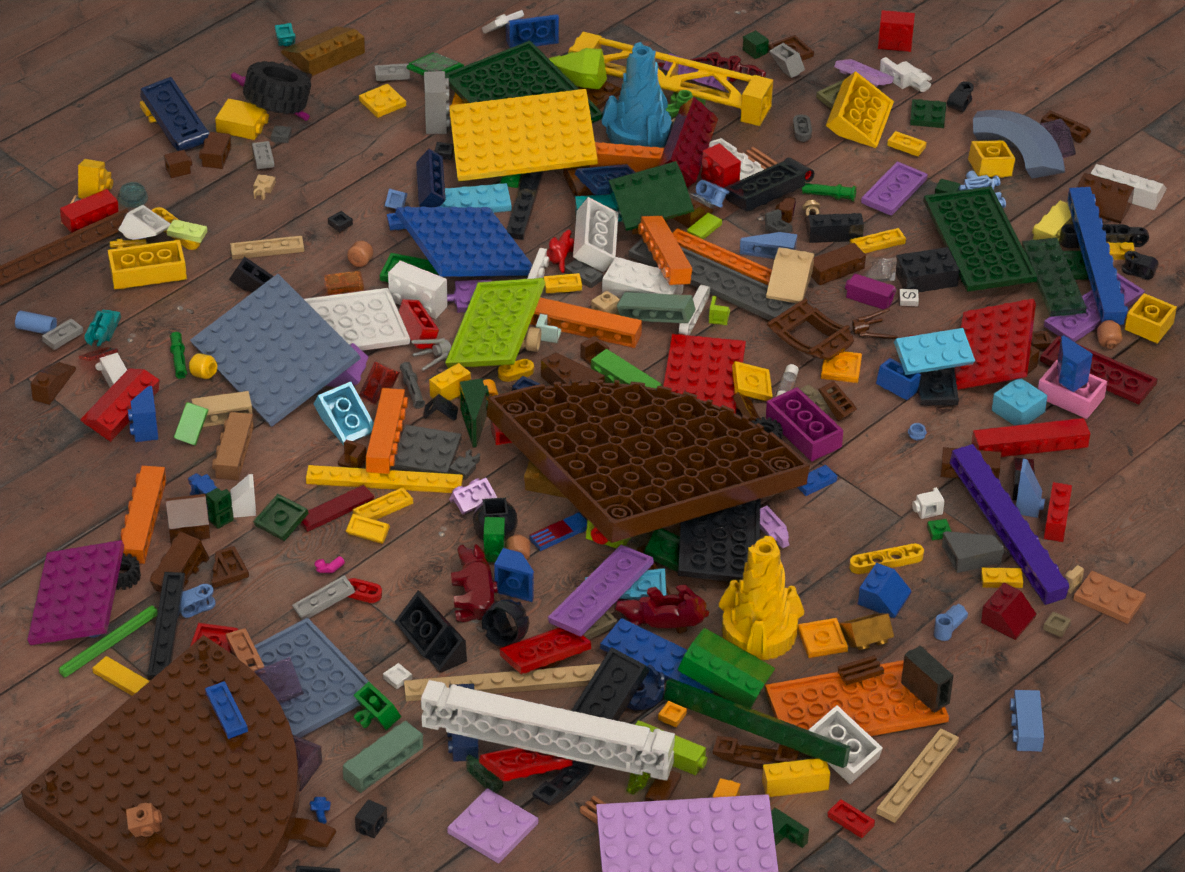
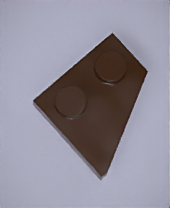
M235 546L215 552L213 578L211 579L213 589L249 577V571Z

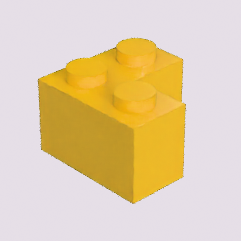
M84 159L78 165V198L83 199L105 189H108V191L112 189L113 179H111V172L105 169V162Z

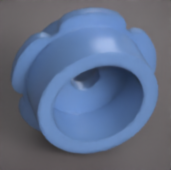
M914 423L908 429L909 437L916 441L924 439L927 434L925 426L920 423Z

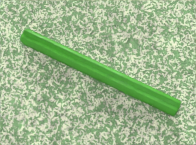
M153 605L149 606L59 667L60 675L63 677L69 676L157 616V608Z

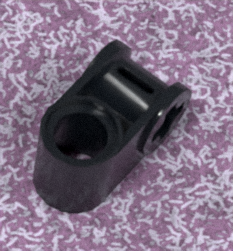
M968 81L959 83L957 88L950 94L947 106L964 112L972 102L971 92L974 89V85Z
M1127 251L1124 255L1125 263L1122 265L1121 270L1125 274L1150 280L1154 277L1159 262L1152 256L1143 255L1135 251Z

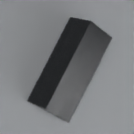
M418 590L395 620L397 626L424 658L429 659L439 672L447 671L467 662L466 640L424 594Z

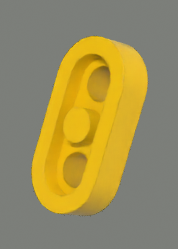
M528 359L517 360L513 365H501L498 368V378L504 382L518 380L522 376L529 377L534 373V363Z

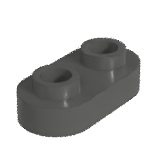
M799 114L793 118L794 136L797 140L805 142L812 137L811 121L807 115Z

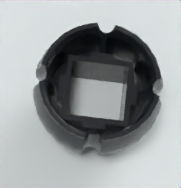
M506 497L482 499V503L476 508L473 515V526L477 536L484 541L485 517L505 518L506 541L514 535L518 525L517 513L514 507L506 501Z
M505 599L494 602L487 608L482 617V629L487 630L485 636L490 642L500 647H506L520 642L525 637L530 622L521 602ZM505 612L514 619L516 626L511 627Z

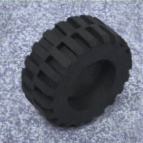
M272 61L256 62L247 70L243 94L246 100H249L251 104H255L256 107L273 111L274 113L295 114L296 112H301L307 105L311 81L305 73L290 65L287 66L283 63L279 64Z

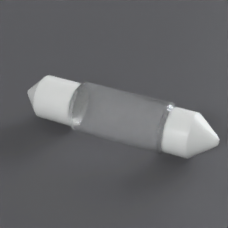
M789 364L786 366L776 392V397L794 389L799 371L796 365Z

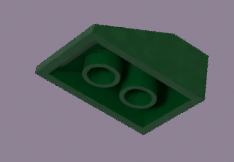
M482 378L459 382L460 411L473 448L477 447L486 421L488 407L486 397H489V390L487 385L484 386Z

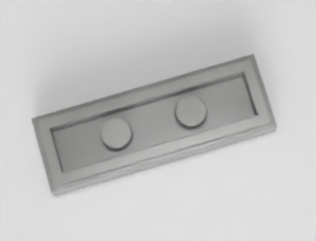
M344 575L292 606L300 619L304 620L307 617L311 618L353 594L355 590Z

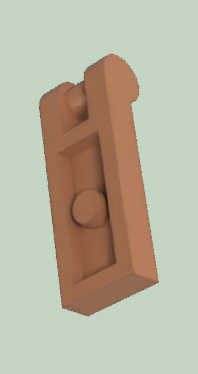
M246 628L227 633L226 640L234 656L247 666L254 663V666L249 668L258 673V675L265 673L263 662Z

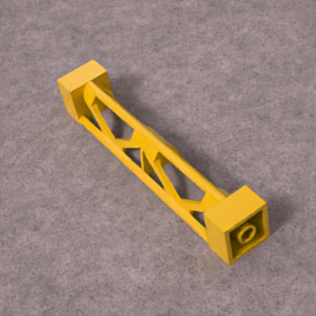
M582 32L576 38L575 44L569 48L568 53L579 52L585 48L601 49L602 45L623 50L621 53L603 55L606 74L623 78V73H626V67L610 63V61L628 58L629 53L632 54L634 46L605 39L599 35ZM656 51V59L673 63L666 76L658 68V82L661 89L677 93L681 90H688L692 93L693 97L741 109V122L757 126L762 124L772 107V79L757 75L751 76ZM679 64L699 69L698 72L678 75ZM713 76L729 93L684 81ZM728 77L749 82L742 95L727 81Z

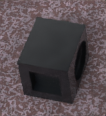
M368 799L355 816L356 831L362 835L375 838L387 822V807Z

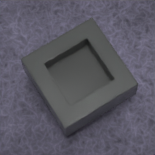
M275 125L271 134V141L288 143L292 134V127Z

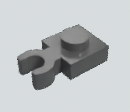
M469 449L466 452L465 458L459 456L449 467V473L463 475V479L466 480L476 469V464L480 462V453L472 456V450Z

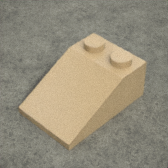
M779 247L774 260L766 298L791 303H798L803 300L813 272L814 253Z

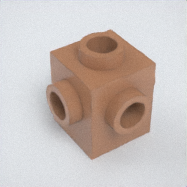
M141 803L137 807L126 809L128 830L135 837L151 836L153 833L161 831L162 815L160 810H157L152 803Z

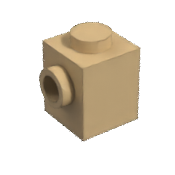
M605 291L591 300V309L617 315L619 314L617 304L620 299L609 291Z

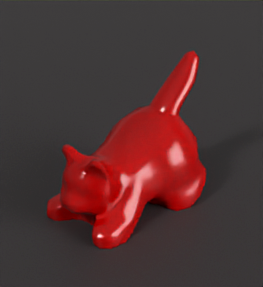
M571 230L564 232L559 240L553 237L549 242V249L547 250L549 261L553 264H559L561 273L565 272L564 265L568 252L573 253L574 238H570Z

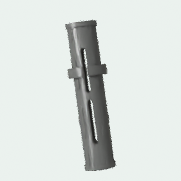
M404 362L400 365L403 383L407 385L414 408L420 409L424 407L425 401L417 383V375L413 372L410 362Z

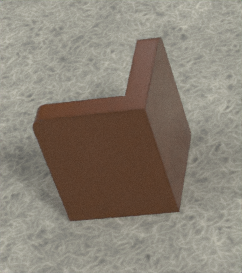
M593 336L581 343L580 358L591 366V359L605 349L609 350V347L596 336Z
M346 439L344 442V454L338 460V465L348 468H361L366 462V446Z

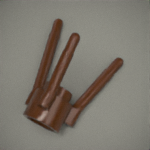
M890 308L852 320L854 334H859L860 337L898 338L897 335L866 332L869 330V324L883 321L882 318L868 319L889 312Z

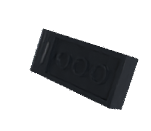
M788 157L776 165L724 187L730 191L729 194H726L725 198L746 212L752 211L756 207L765 205L774 199L781 198L783 195L805 186V182L813 180L815 173L811 168Z
M611 647L571 711L618 721L649 673V669L643 663Z

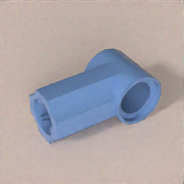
M960 604L953 605L945 614L937 615L934 627V637L936 639L946 641L952 637V632L968 617V612L964 606Z

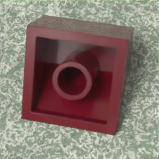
M1003 583L983 605L981 623L1016 640L1035 619L1037 614L1022 591Z

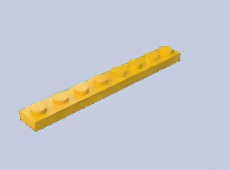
M308 465L306 484L345 487H360L364 485L366 488L393 490L404 487L405 490L441 493H453L452 491L462 486L463 475L396 470H390V474L366 472L364 468Z

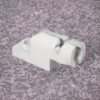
M886 57L881 59L880 71L893 76V83L904 89L912 86L918 91L925 92L931 87V83L928 81L932 80V77L925 72L922 73L921 69L914 67L907 61L897 65Z

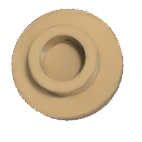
M815 200L806 201L802 205L803 210L806 211L805 217L811 211L815 215L819 214L820 203Z

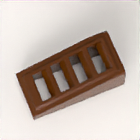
M834 381L818 389L838 421L857 410L854 403ZM832 388L833 392L828 393L827 390Z

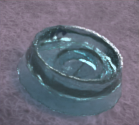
M129 182L122 185L117 199L122 205L134 208L145 204L148 200V194L142 184Z

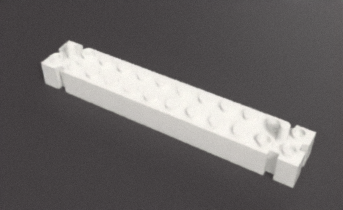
M432 680L428 681L421 697V708L424 710L422 713V727L435 730L442 727L446 728V732L634 774L643 775V772L651 773V777L666 781L674 762L675 733L661 731L660 729H654L651 732L650 728L468 689L455 684L447 688L445 683Z

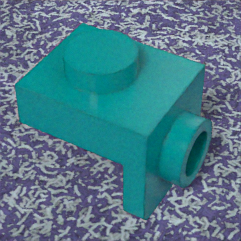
M291 23L275 25L274 29L278 46L295 44L296 36L293 33Z

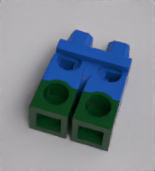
M196 473L188 478L192 489L190 495L205 494L208 521L217 529L234 521L233 508L231 507V492L227 489L221 491L217 488L208 474L201 477Z

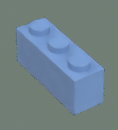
M1015 690L1014 698H1010V711L1014 713L1011 714V726H1015V729L1012 731V742H1016L1017 751L1042 752L1044 730L1040 691Z

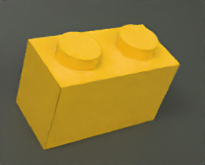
M458 363L429 379L430 397L434 398L440 394L451 401L460 396L459 382L471 380V372Z

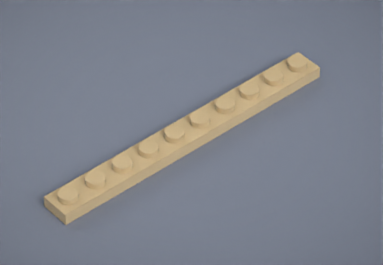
M600 664L534 669L520 674L518 671L405 680L406 701L421 700L429 680L445 683L447 688L452 684H474V690L491 694L587 686Z

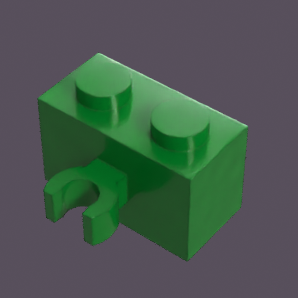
M369 681L353 695L364 710L357 712L354 715V719L360 722L364 729L374 719L387 731L402 717L394 704Z

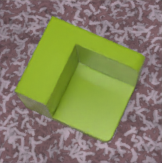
M712 296L709 323L727 325L730 314L729 307L716 305V296Z

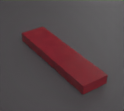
M362 485L308 510L309 514L300 524L309 532L353 511L354 508L373 501L374 495Z

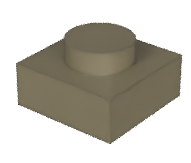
M1052 612L1044 623L1043 630L1062 637L1070 626L1071 619Z

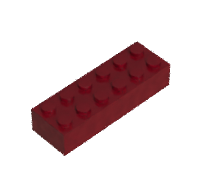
M695 97L680 107L658 166L676 161L687 188L697 180L702 166L703 150L708 148L718 122L716 115Z

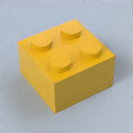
M1004 140L971 141L968 160L978 177L984 175L994 177L997 175L999 178L1012 176L1015 157Z
M1143 293L1127 313L1124 330L1158 343L1174 324L1177 306Z

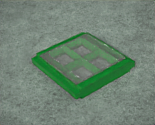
M434 52L407 65L408 70L423 76L424 72L445 71L446 74L464 67V64Z

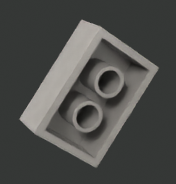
M445 71L424 72L426 134H447V127H450L449 78H445Z

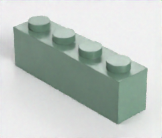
M624 292L617 304L620 316L649 322L689 323L696 310L692 295Z
M405 720L400 725L395 726L389 733L378 738L368 748H364L354 758L347 760L343 765V779L362 793L423 748V734Z

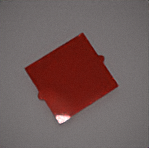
M105 347L79 355V359L95 360L117 353L118 349Z

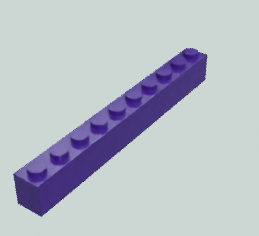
M973 444L952 450L951 466L1018 566L1022 568V572L1044 605L1065 599L1069 589L1067 579L1062 576L1057 564L1053 563L1048 551L1040 544L1038 536L1034 535L1029 523L1020 514L1019 508L1013 504L1010 495L1001 486L1000 480L994 476L991 467L982 458L981 452L977 451Z

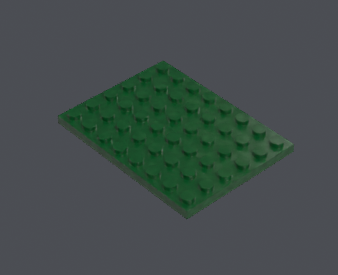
M530 40L445 74V78H449L450 88L466 104L578 90ZM588 99L591 122L594 123L602 119L603 113Z

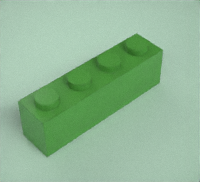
M605 349L591 359V369L605 375V383H614V380H619L620 384H631L632 381L645 383L646 387L651 388L662 386L660 382L608 349Z

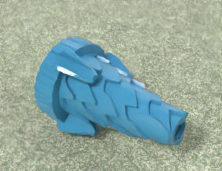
M642 42L635 43L632 48V54L629 53L626 73H623V84L619 101L614 96H609L602 112L601 123L606 127V134H608V138L613 144L662 148L666 146L672 121L669 112L666 111L668 107L667 98L658 82V65L655 62L656 51L643 45Z

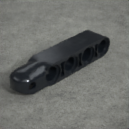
M1066 224L1062 227L1060 244L1065 248H1079L1074 224ZM1103 224L1102 227L1106 232V242L1134 243V247H1142L1149 240V232L1143 227H1129L1124 224Z

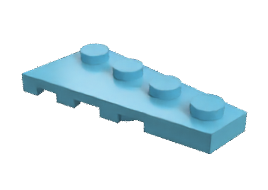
M665 568L647 570L619 599L639 600L641 597H649L647 590L650 587H657L663 596H666Z

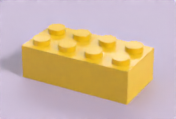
M180 240L108 250L109 267L114 290L187 279L185 259Z

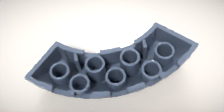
M1005 110L977 111L973 117V133L977 140H1004L1006 144H1009L1010 147L1022 154L1026 171L1031 179L1065 173L1064 160L1058 144L1052 135L1035 120L1020 113Z

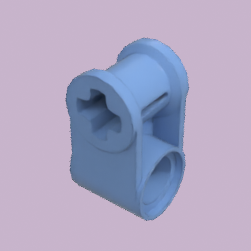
M705 180L699 181L696 185V193L712 202V204L723 207L724 198L730 191Z
M201 584L195 588L183 591L180 607L182 616L189 618L213 609L216 604L215 599L212 597L213 587L209 584Z

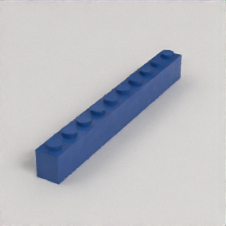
M1090 187L1069 188L1067 203L1101 323L1112 320L1119 325H1124L1128 307L1124 305V294L1120 291L1121 284L1117 280V269L1113 267V256L1109 253V243H1106V232L1102 229L1103 222L1102 218H1099V207L1095 205V194H1092Z

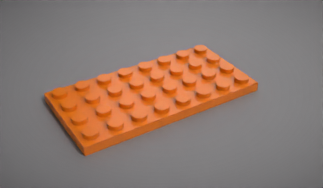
M904 660L880 664V667L884 668V674L849 685L844 683L838 672L765 685V693L775 718L806 730L814 726L836 705L870 736L949 722V715L945 707L934 713L901 683Z

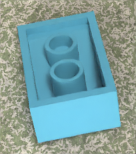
M352 382L317 396L314 402L316 410L323 422L343 445L346 439L354 442L372 433L374 422Z

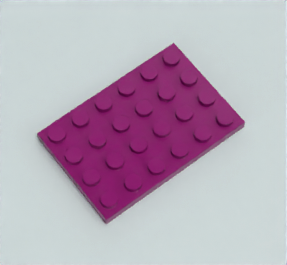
M122 540L47 552L27 639L30 645L107 633L124 551Z

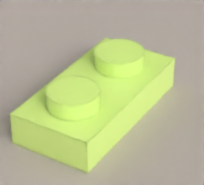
M175 219L167 229V236L201 243L207 234V226Z

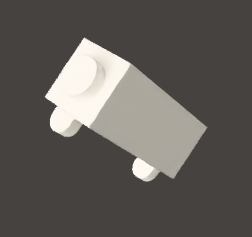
M118 353L101 357L100 362L95 365L98 371L101 370L109 387L127 371Z

